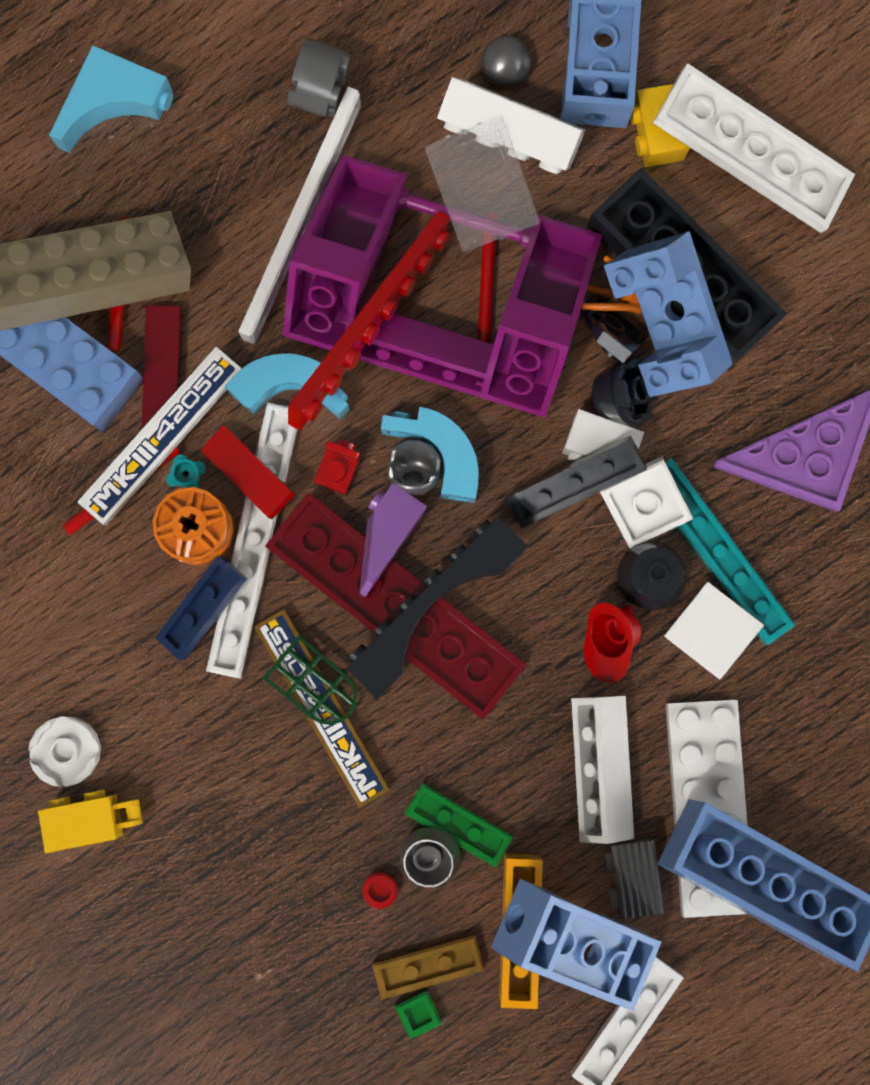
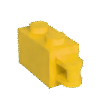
M105 789L84 793V800L71 803L70 796L49 800V807L38 810L45 853L115 840L124 836L123 828L143 824L139 799L118 803L117 794L106 796ZM126 808L128 821L121 822L119 809Z

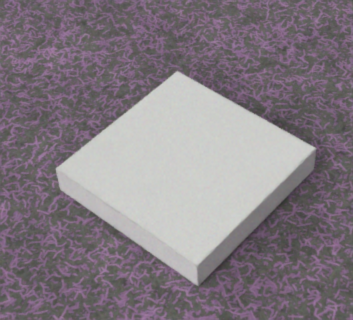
M662 456L647 463V470L600 491L629 548L693 519Z
M707 581L669 628L664 637L720 680L764 625Z

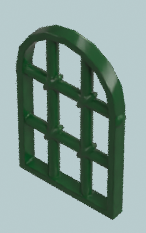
M300 635L279 656L277 662L263 677L267 683L304 712L307 718H311L320 724L334 725L343 722L352 714L357 705V690L354 682L346 674V671L338 668ZM299 640L317 654L312 662L309 660L306 662L292 650ZM288 654L306 668L299 678L298 676L294 677L280 665ZM321 659L340 673L335 681L332 679L329 681L314 668ZM275 669L294 683L287 692H284L269 679ZM308 674L311 676L313 674L329 687L322 697L321 695L317 696L302 683ZM344 677L351 684L354 693L353 700L337 687ZM296 689L298 691L301 689L317 702L310 711H307L291 697ZM331 693L334 695L336 693L351 705L349 712L342 717L325 702ZM319 708L321 710L324 708L337 720L323 721L313 715Z

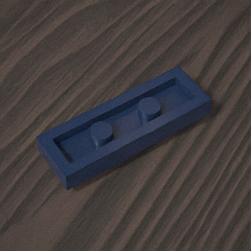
M217 555L155 638L177 659L185 661L247 580V577L226 558Z

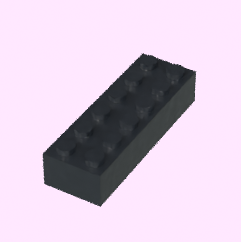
M642 168L638 169L592 212L587 227L592 232L602 234L601 241L616 257L630 248L684 232H690L733 363L728 370L735 366L787 315ZM671 301L672 312L677 316H684L685 311L682 304L678 301Z

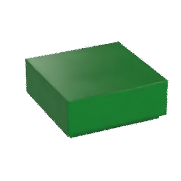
M427 988L395 1004V1009L410 1040L442 1024V1020Z

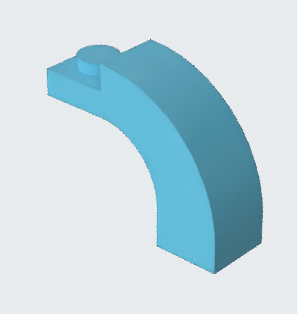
M297 354L265 356L242 368L225 385V388L238 402L255 415L274 395L286 390H300L320 365V362ZM338 388L334 395L330 396L328 394L322 401L323 405L340 420L350 412L349 405L346 403L349 397L340 388Z
M419 407L417 420L411 419L412 415L403 412H391V416L383 415L381 424L382 435L421 440L432 445L437 451L444 465L441 498L475 503L479 478L477 458L469 439L458 425L445 415L424 407Z

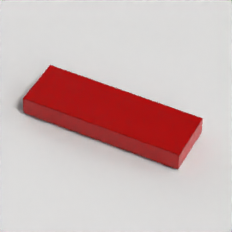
M222 425L201 449L269 519L273 520L295 495L225 425Z

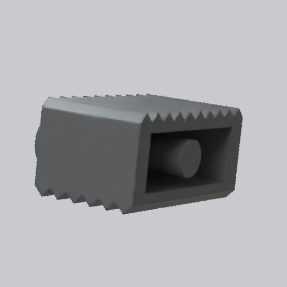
M647 837L608 844L609 851L603 852L606 873H612L614 887L608 888L611 910L617 909V914L621 918L664 913L654 840Z

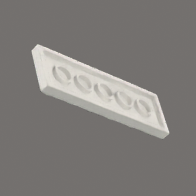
M688 63L681 70L652 122L820 233L828 229L855 176L854 173Z
M738 700L665 703L674 826H676L689 799L706 802L747 825ZM678 876L681 916L683 918L747 914Z

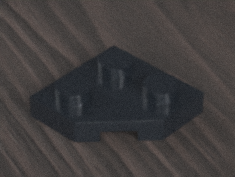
M594 294L585 303L609 302L600 295ZM580 310V314L596 342L602 346L603 352L614 360L619 359L624 363L649 336V334L620 311Z

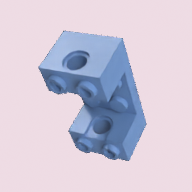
M569 0L567 19L569 41L566 76L562 90L561 120L578 125L627 128L635 102L641 0ZM598 34H607L611 37L613 43L608 47H601L596 44L594 37Z
M689 231L630 248L603 265L615 299L636 293L655 348V352L638 365L649 397L712 384L733 364ZM671 301H678L682 304L685 311L684 316H677L672 312Z
M520 878L491 948L523 969L634 1011L662 942L627 923L603 913L602 915L594 913L565 900L547 889ZM592 944L588 956L584 960V951Z

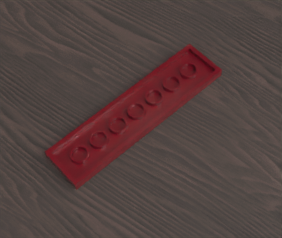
M309 492L265 545L267 549L372 632L386 619L392 623L402 613L398 607L411 594L418 597L427 588L419 579L392 559L367 596L361 595L359 592L365 537ZM443 598L435 602L421 618L410 638L405 659L482 720L486 718L526 666L525 663Z

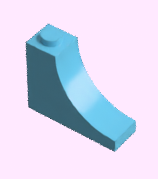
M92 46L49 136L59 149L71 153L75 144L87 131L105 120L125 115H138L159 121L163 111H167L172 104V88L167 77Z

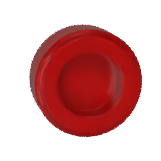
M384 871L370 874L364 881L362 888L365 902L376 909L389 907L395 901L398 893V885L395 878Z

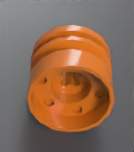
M195 487L179 488L166 495L157 506L152 520L154 537L160 548L171 557L194 566L210 565L217 555L224 557L232 547L236 534L234 518L228 507L208 491ZM187 520H195L199 528L196 531L189 530L185 523Z

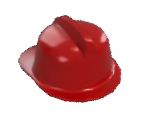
M602 602L596 604L590 610L584 643V659L589 671L601 682L613 683L619 681L627 673L632 650L639 643L642 634L638 618L633 614V607L627 605L617 607L614 604Z

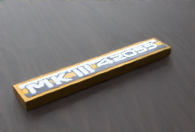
M285 609L254 626L274 663L277 662L279 656L287 650L296 637L300 635ZM299 640L292 650L306 662L308 660L312 662L313 656L307 646ZM289 654L280 663L284 669L294 677L298 676V678L306 669ZM316 665L314 668L322 674L320 668ZM281 673L290 688L294 683ZM308 674L302 682L317 696L321 695V697L329 688L313 674L312 676ZM296 689L293 693L297 702L307 711H310L317 703L301 689L300 691ZM331 693L325 702L342 717L345 716L346 713L337 697ZM319 708L313 715L323 721L337 720L324 708L323 710ZM307 718L359 808L390 791L389 786L349 718L334 725L320 724L311 718Z

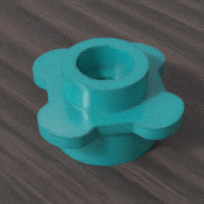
M182 454L177 455L173 459L174 464L171 467L170 474L166 477L168 485L171 487L199 488V479L206 472L205 464L201 461L193 462ZM185 471L189 472L188 477L183 476Z

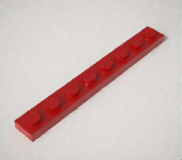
M437 211L289 403L288 424L301 431L308 420L313 422L322 409V401L328 394L330 396L335 394L341 384V376L347 369L352 370L356 366L363 347L366 344L370 346L375 341L380 330L379 326L384 320L389 321L393 317L402 296H409L414 288L416 277L419 273L425 274L435 252L437 250L442 251L447 245L450 238V233L447 232L449 216Z

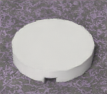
M61 716L46 721L35 731L29 743L31 759L29 761L32 770L40 780L52 786L68 787L83 782L94 772L100 761L101 745L97 733L88 723L77 717Z

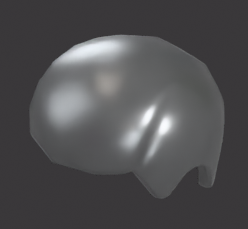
M510 35L496 37L485 46L479 60V65L487 82L500 89L515 88L524 82L529 75L531 57L528 48L521 40Z
M407 440L395 446L391 452L387 471L391 485L392 483L395 484L396 487L410 495H424L438 481L440 456L432 445L421 440Z

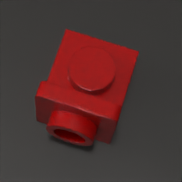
M337 439L336 443L327 441L325 445L326 452L313 481L314 484L346 496L361 460L360 453L355 451L357 446L342 439Z

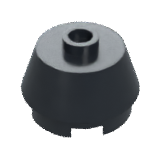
M637 358L627 359L624 363L617 360L595 377L592 386V397L595 408L601 417L635 427L654 416L651 412L652 401L658 400V395L652 397L648 395L638 366L643 360Z
M646 541L633 546L624 554L618 567V583L622 593L632 604L642 609L659 610L670 606L681 596L686 585L687 572L683 559L676 550L662 542Z

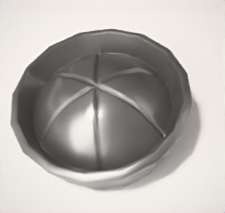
M434 827L421 828L410 833L403 841L400 849V862L408 878L415 884L423 887H437L449 881L457 873L461 863L460 849L455 839L447 832Z

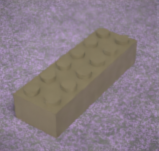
M171 211L1 243L0 331L190 291L191 268Z

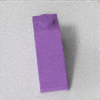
M393 483L385 494L379 491L368 507L373 512L366 527L359 592L364 597L367 596L427 508L426 505L396 487Z

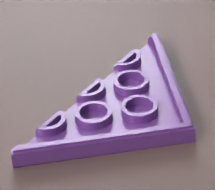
M870 390L714 462L713 468L838 512L841 510L870 425Z

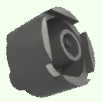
M306 37L293 72L292 80L295 87L294 91L289 90L287 105L327 118V116L334 118L340 100L341 86L344 87L347 79L351 54L346 53V50Z

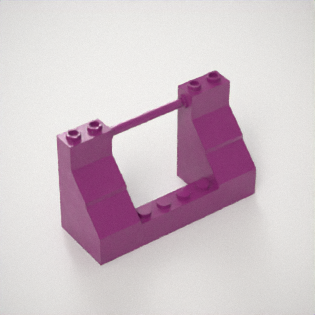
M342 155L290 259L283 336L331 350L369 301L388 235L398 210H404L407 207L433 216L437 211H440L450 217L449 221L521 242L520 246L526 248L498 328L494 345L394 314L389 321L384 320L375 341L370 346L366 344L363 347L359 360L546 417L571 344L602 234L537 215L533 228L526 226L524 230L422 197L409 195L410 190L405 189L407 174Z

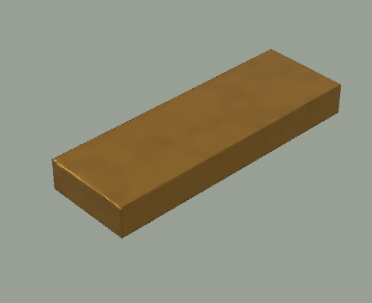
M475 933L372 963L381 1000L485 971Z

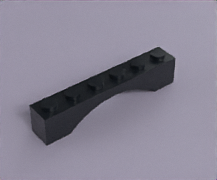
M499 517L493 523L488 519L485 520L473 532L476 539L467 548L461 544L448 557L451 564L442 573L436 569L423 582L427 588L418 597L411 594L398 607L402 613L392 623L386 619L373 632L376 639L367 648L361 644L347 658L351 664L346 669L376 699H379L403 675L404 660L410 638L421 618L435 602L449 591L466 582L483 577L502 575L527 550L528 546Z

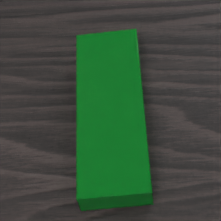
M423 782L404 813L427 828L434 827L447 832L455 839L458 846L495 868L513 839V835Z

